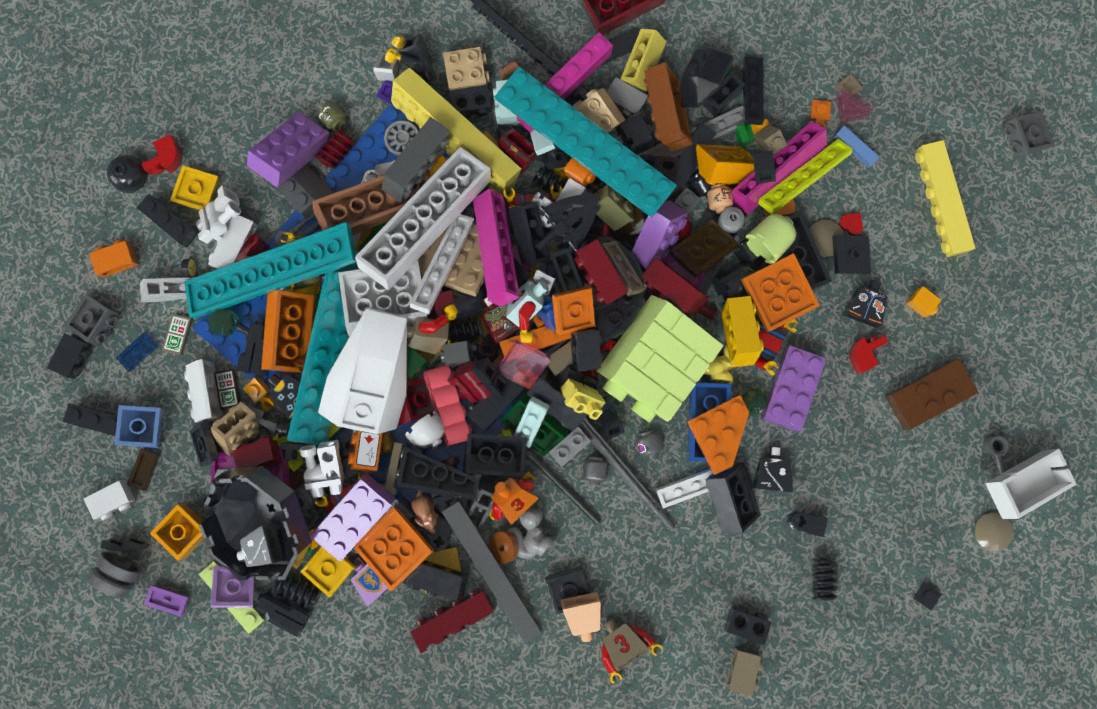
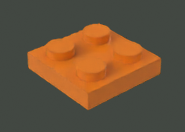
M587 286L552 295L556 334L563 335L595 326L591 287Z

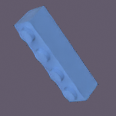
M844 126L834 136L835 139H840L853 149L852 154L868 168L879 158L877 152L872 151L868 144L863 143L860 137L854 135L848 127Z

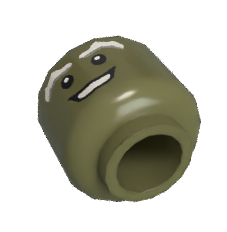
M330 102L320 106L318 119L326 129L338 131V127L340 129L346 124V114L338 104Z

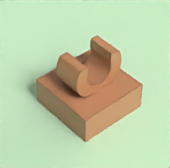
M515 61L509 62L506 67L499 69L503 80H508L519 67Z

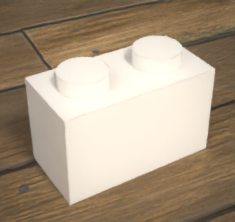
M119 480L84 498L93 520L102 519V521L113 517V512L117 510L122 512L131 507L130 504L136 501L126 480Z

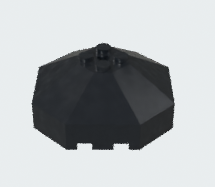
M263 466L217 470L203 501L205 508L211 509L213 515L199 525L203 538L209 537L212 545L208 548L210 556L240 580H248L250 577H255L256 580H269L272 577H277L278 580H285L300 566L312 544V539L294 490ZM271 504L274 505V510H271V509H270V508H271V506H270ZM275 524L285 561L247 567L245 561H239L237 552L242 550L241 539L261 526Z

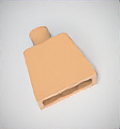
M597 592L562 599L563 612L572 635H581L583 642L591 641L593 639L592 632L600 630L601 604Z

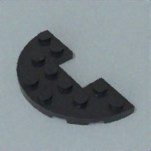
M587 233L585 239L588 244L597 239L600 244L616 241L644 285V278L641 277L643 275L642 270L631 251L614 238ZM644 291L629 296L626 293L607 305L603 303L593 305L596 328L602 334L601 344L617 338L631 326L641 310Z

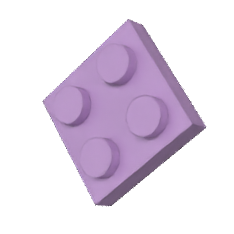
M214 566L212 572L211 608H252L254 577H250L248 580H240L224 566Z

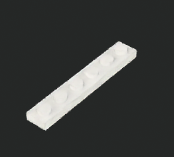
M459 214L450 224L410 302V308L427 314L430 313L474 225V218Z

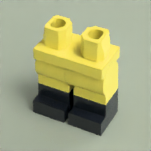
M567 365L557 377L563 396L566 398L564 401L565 405L573 408L577 413L584 412L590 418L596 420L602 414L601 408L605 404V400L602 399V395L598 393L596 387L599 383L598 377L587 372H578L573 366Z

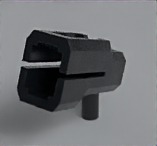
M255 321V324H250L249 328L239 323L236 329L246 335L247 342L245 352L239 355L236 371L267 376L268 370L261 369L265 322Z
M272 581L271 593H261L255 602L257 604L256 610L265 614L268 622L297 637L304 629L305 621H308L313 610L310 608L306 610L303 604L300 606L297 603L293 605L283 600L277 594V587L280 582Z

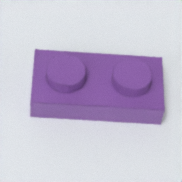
M153 584L150 585L144 605L181 617L185 613L190 596Z

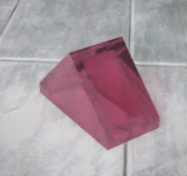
M843 90L835 98L840 124L867 119L873 112L872 109Z

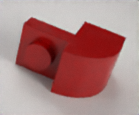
M169 134L153 142L159 156L142 163L144 170L150 175L161 174L164 171L163 169L173 173L181 164V149L176 139Z
M875 335L867 339V341L863 337L853 343L850 348L849 359L856 374L864 373L879 365L872 350L888 343L885 335L879 338Z

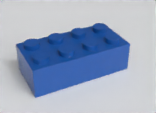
M695 383L696 385L689 393L688 421L731 400V384ZM688 425L687 461L707 462Z

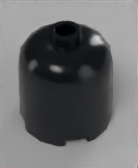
M737 264L713 276L715 279L712 282L714 290L718 296L722 295L725 301L727 298L749 296L741 279L758 270L749 264Z
M481 285L476 297L444 286L441 289L444 292L451 290L455 307L458 310L456 318L449 320L450 322L478 315L486 308L482 301L487 298V289L483 285Z

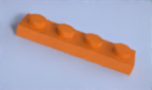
M543 326L530 331L533 333L531 343L521 342L520 335L499 343L505 360L508 361L571 339L570 333L558 335L555 331Z

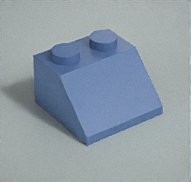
M119 405L114 445L159 448L163 409Z

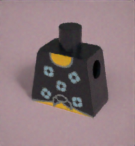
M273 374L267 381L274 388L269 396L286 417L292 419L300 380L288 374L283 379Z

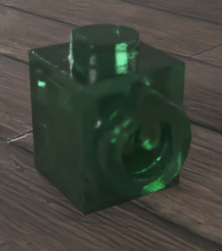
M229 307L213 310L210 315H206L211 335L228 337L232 336L233 332L238 331L236 329V326L240 323L238 315L231 311Z

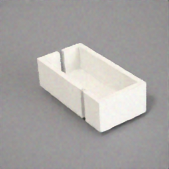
M1060 449L1043 450L985 483L1002 519H1019L1077 485L1069 468L1051 470V467L1067 465Z

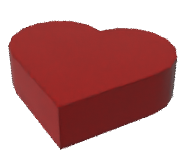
M861 213L843 215L839 219L841 229L847 230L851 236L859 235L863 230Z

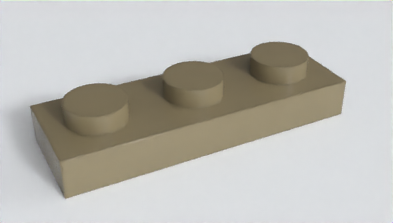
M616 241L602 243V248L628 291L627 295L642 293L646 288Z

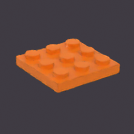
M794 253L741 279L748 295L751 296L752 303H755L757 314L766 332H770L820 306Z
M393 506L353 547L391 592L435 551L397 506Z

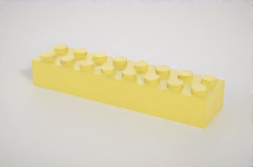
M410 67L393 80L391 102L396 109H400L406 115L408 120L414 122L421 129L427 120L432 117L450 130L448 136L450 141L446 146L448 147L446 152L449 157L461 147L491 168V181L485 186L487 189H492L503 195V189H505L507 194L511 191V187H515L521 168Z

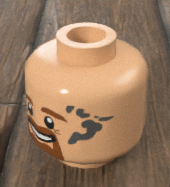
M726 184L714 185L707 192L709 208L716 211L717 214H721L723 210L733 206L732 189L726 187Z

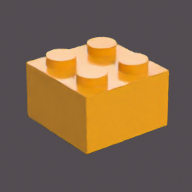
M186 503L177 504L150 534L179 561L186 559L204 540L199 525L204 520Z

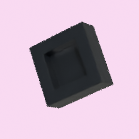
M923 582L913 599L932 611L942 594Z

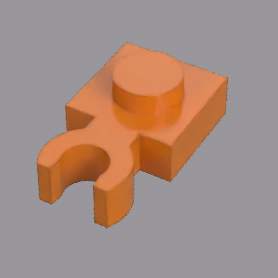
M812 100L810 120H815L816 124L827 129L824 121L828 122L830 120L831 102Z

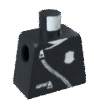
M770 447L769 458H759L752 488L793 492L790 460H781V448Z

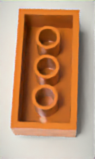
M281 290L268 293L262 370L301 373L293 362L307 353L311 337L314 295Z

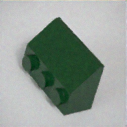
M530 387L516 399L500 419L514 432H516L531 399L527 395ZM546 413L531 446L541 455L545 456L566 437L570 429L565 428L554 416Z

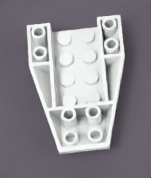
M371 308L365 309L327 375L318 410L319 414L336 426L374 434L397 429L406 397L407 317Z

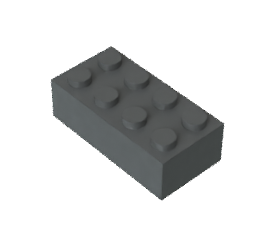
M430 117L384 174L382 190L400 203L405 198L408 200L414 192L413 187L416 184L420 185L424 180V173L427 170L431 171L435 166V159L438 156L442 157L448 148L446 146L450 141L448 138L450 130Z

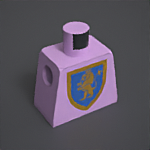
M358 556L352 562L356 566L354 570L357 574L351 579V582L366 605L369 606L387 589V586L370 566L365 564Z

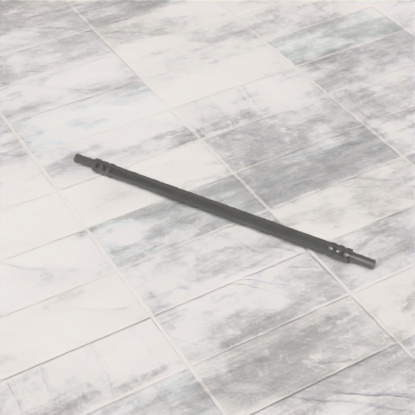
M510 334L506 337V340L515 337L516 334ZM532 353L520 356L537 378L545 371L544 367ZM585 417L578 425L652 514L658 517L668 530L671 531L675 525L663 512L662 506Z

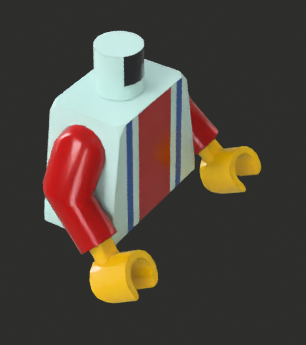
M527 281L519 288L520 297L508 303L506 317L521 330L520 337L523 343H531L533 333L527 331L529 329V321L543 307L544 294L549 290V287L543 281H540L537 285L532 281Z

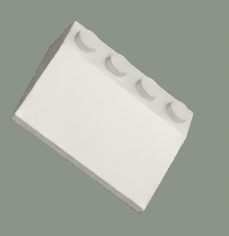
M418 261L407 270L390 290H387L361 269L338 272L348 336L353 332L366 308L405 316L409 326H411L415 318H427V313L410 308V302L421 282Z

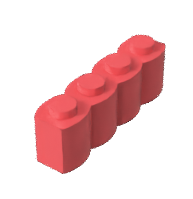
M448 365L427 370L423 373L433 408L439 414L445 427V433L442 438L446 447L465 442L467 434H472L470 424H467L465 421L467 416L466 409L459 402V398H461L459 388L451 386L448 382L450 374L454 372Z

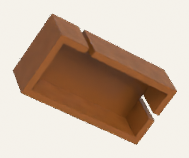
M666 62L645 70L646 78L644 79V84L649 91L647 99L653 110L651 117L657 128L654 130L656 138L661 140L663 145L672 152L693 145L686 109L681 106V95L674 97V95L681 93L679 78Z

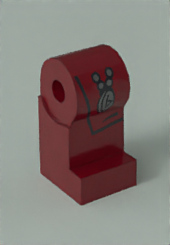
M258 234L251 235L240 250L234 263L266 252L269 247L268 243Z

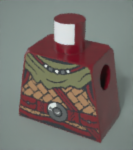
M488 298L482 301L488 309V312L482 315V319L495 345L519 329L516 324L506 317L508 304L501 307L488 302Z

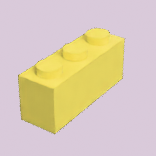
M640 30L620 79L641 92L647 91L644 84V79L646 78L644 71L657 66L666 44V40L657 30Z

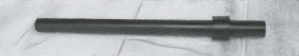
M526 447L525 458L528 461L531 460L597 525L601 519L536 455L532 448Z

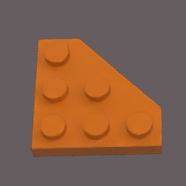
M740 395L687 421L714 475L733 466L749 415V411Z

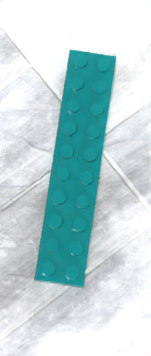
M520 67L516 69L494 96L496 101L651 218L677 186Z
M347 222L184 281L189 318L196 319L355 263L356 253L350 224Z
M357 262L325 273L287 437L289 441L320 445L321 442H327L332 422L319 414L318 410L327 375L350 337L345 326L338 272L360 269Z

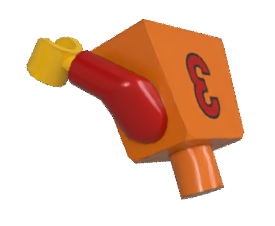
M528 471L522 479L515 480L514 478H509L505 483H497L495 492L491 496L494 501L492 510L489 513L491 519L500 520L504 515L510 524H513L539 499L531 490L534 487L536 477Z

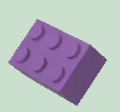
M671 201L663 203L652 218L650 216L647 217L633 247L632 254L645 269L650 266L655 258L664 262L667 260L669 250L678 241V233L687 222L688 212Z

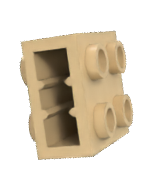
M480 47L443 53L449 91L487 85L486 83L490 82L488 71H484L483 66L487 64L485 53H481Z
M604 88L591 90L586 94V100L583 102L579 100L572 106L607 133L625 121V118Z
M242 402L230 408L228 413L216 420L211 427L217 446L230 457L234 455L233 450L255 439L260 432L255 413Z

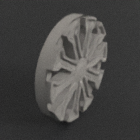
M396 121L385 131V145L391 153L399 156L402 153L399 152L401 146L404 150L406 145L413 139L411 136L416 135L418 130L408 121ZM389 132H392L394 136L388 135Z

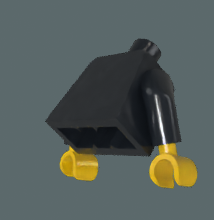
M421 34L407 40L401 35L396 36L391 43L400 49L399 53L396 49L390 48L385 54V60L393 63L395 59H398L400 63L406 64L408 68L410 67L417 75H420L426 83L434 78L430 71L433 60Z

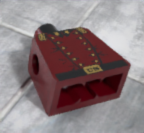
M514 129L501 136L499 149L521 168L520 174H522L537 157L534 145Z

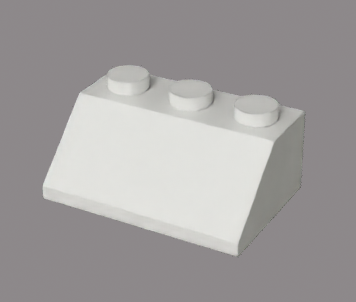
M200 359L185 365L186 371L184 376L189 384L187 394L192 402L190 411L192 419L196 423L222 418L223 413L220 410L214 372H216L214 362Z

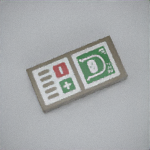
M172 314L162 351L182 356L193 319Z

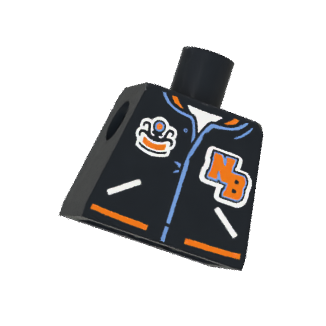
M870 280L868 288L863 286L858 288L844 310L843 315L874 328L882 326L887 296L879 293L882 283Z

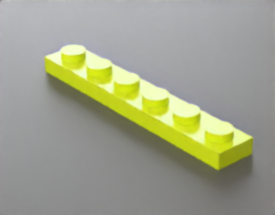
M837 139L760 197L758 204L769 213L774 214L851 155L853 149L840 139Z

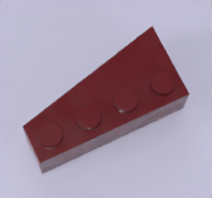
M476 588L468 593L469 597L466 599L451 602L452 606L444 609V607L437 609L433 612L434 616L429 619L425 616L416 621L417 625L414 626L410 633L421 654L427 651L429 645H438L448 638L447 635H455L465 629L466 625L469 624L470 626L494 612L495 609L484 589L479 591Z

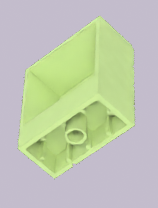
M651 295L634 322L624 332L597 372L608 379L602 389L620 402L623 401L627 394L634 398L636 403L631 410L650 423L655 415L668 422L672 419L723 345L671 303Z

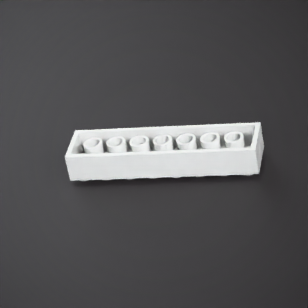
M459 147L355 256L358 268L387 290H390L491 181V168Z

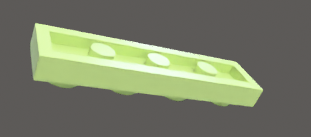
M213 561L199 574L211 590L213 567L220 566L216 561ZM254 605L252 608H227L248 634L265 621Z

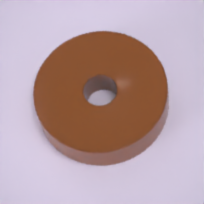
M509 531L495 533L490 542V550L499 563L512 562L518 555L517 539Z

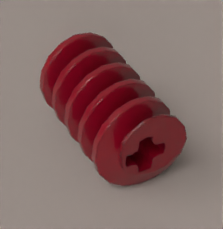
M339 127L340 133H333L335 139H328L331 145L325 143L323 145L325 150H319L321 157L314 156L328 169L329 167L336 169L334 162L340 164L341 161L338 157H346L343 151L350 152L348 145L355 146L352 138Z

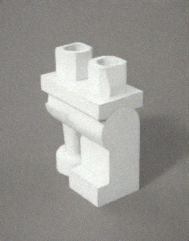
M223 185L217 190L218 197L213 202L208 203L205 209L202 208L199 211L200 219L196 222V227L201 230L198 237L207 244L213 239L220 241L222 234L227 231L226 223L231 217L236 218L241 213L238 207L240 205L238 194Z
M338 440L321 442L317 451L315 445H308L299 449L301 457L306 459L307 470L304 473L306 490L310 489L313 498L324 495L323 487L329 486L331 495L341 494L343 491L342 482L345 476L340 459ZM317 452L320 461V464L316 465L314 459V455Z

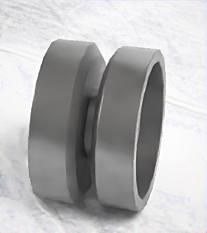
M101 552L96 560L97 567L90 570L86 580L91 586L107 595L125 598L132 589L130 582H135L138 579L141 569L118 554Z

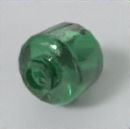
M757 388L748 389L741 396L749 411L748 416H758L767 405L766 395Z

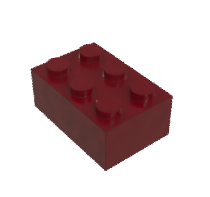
M598 239L576 251L574 261L579 269H584L586 273L584 278L588 285L594 286L596 290L594 295L599 304L607 305L628 293Z
M658 258L653 260L641 276L646 280L645 285L652 290L660 291V297L672 304L675 303L674 307L687 316L689 314L696 316L710 298L667 263Z

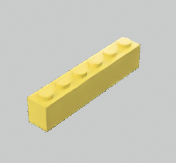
M944 140L922 145L916 150L915 159L918 164L920 163V177L922 181H925L927 187L925 190L926 197L930 199L932 205L931 214L936 218V232L942 239L941 249L943 253H946L947 257L970 252L976 248Z

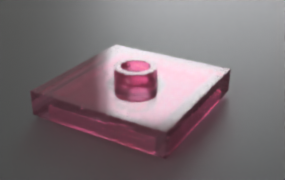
M516 340L497 367V371L503 377L530 389L551 361V358Z

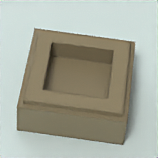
M849 74L836 84L837 89L846 100L863 88L852 74Z

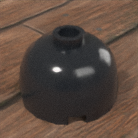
M131 155L115 157L107 167L108 181L115 189L123 193H134V191L141 189L147 181L148 173L142 166L143 162Z

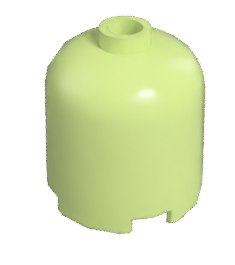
M779 214L769 215L746 235V238L749 239L747 245L755 256L759 257L761 255L768 264L775 263L795 241L796 231L793 221L789 217Z

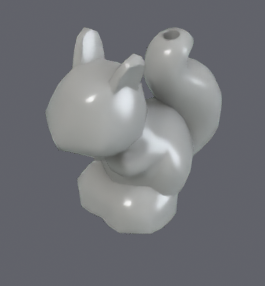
M528 508L519 517L522 526L527 529L525 537L515 527L508 529L517 539V556L522 559H530L537 554L542 557L556 542L553 536L545 537L543 528L539 527L543 516L542 510Z

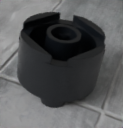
M642 112L626 118L624 122L616 127L617 135H621L622 144L636 155L656 146L652 138L654 131L651 125H646Z

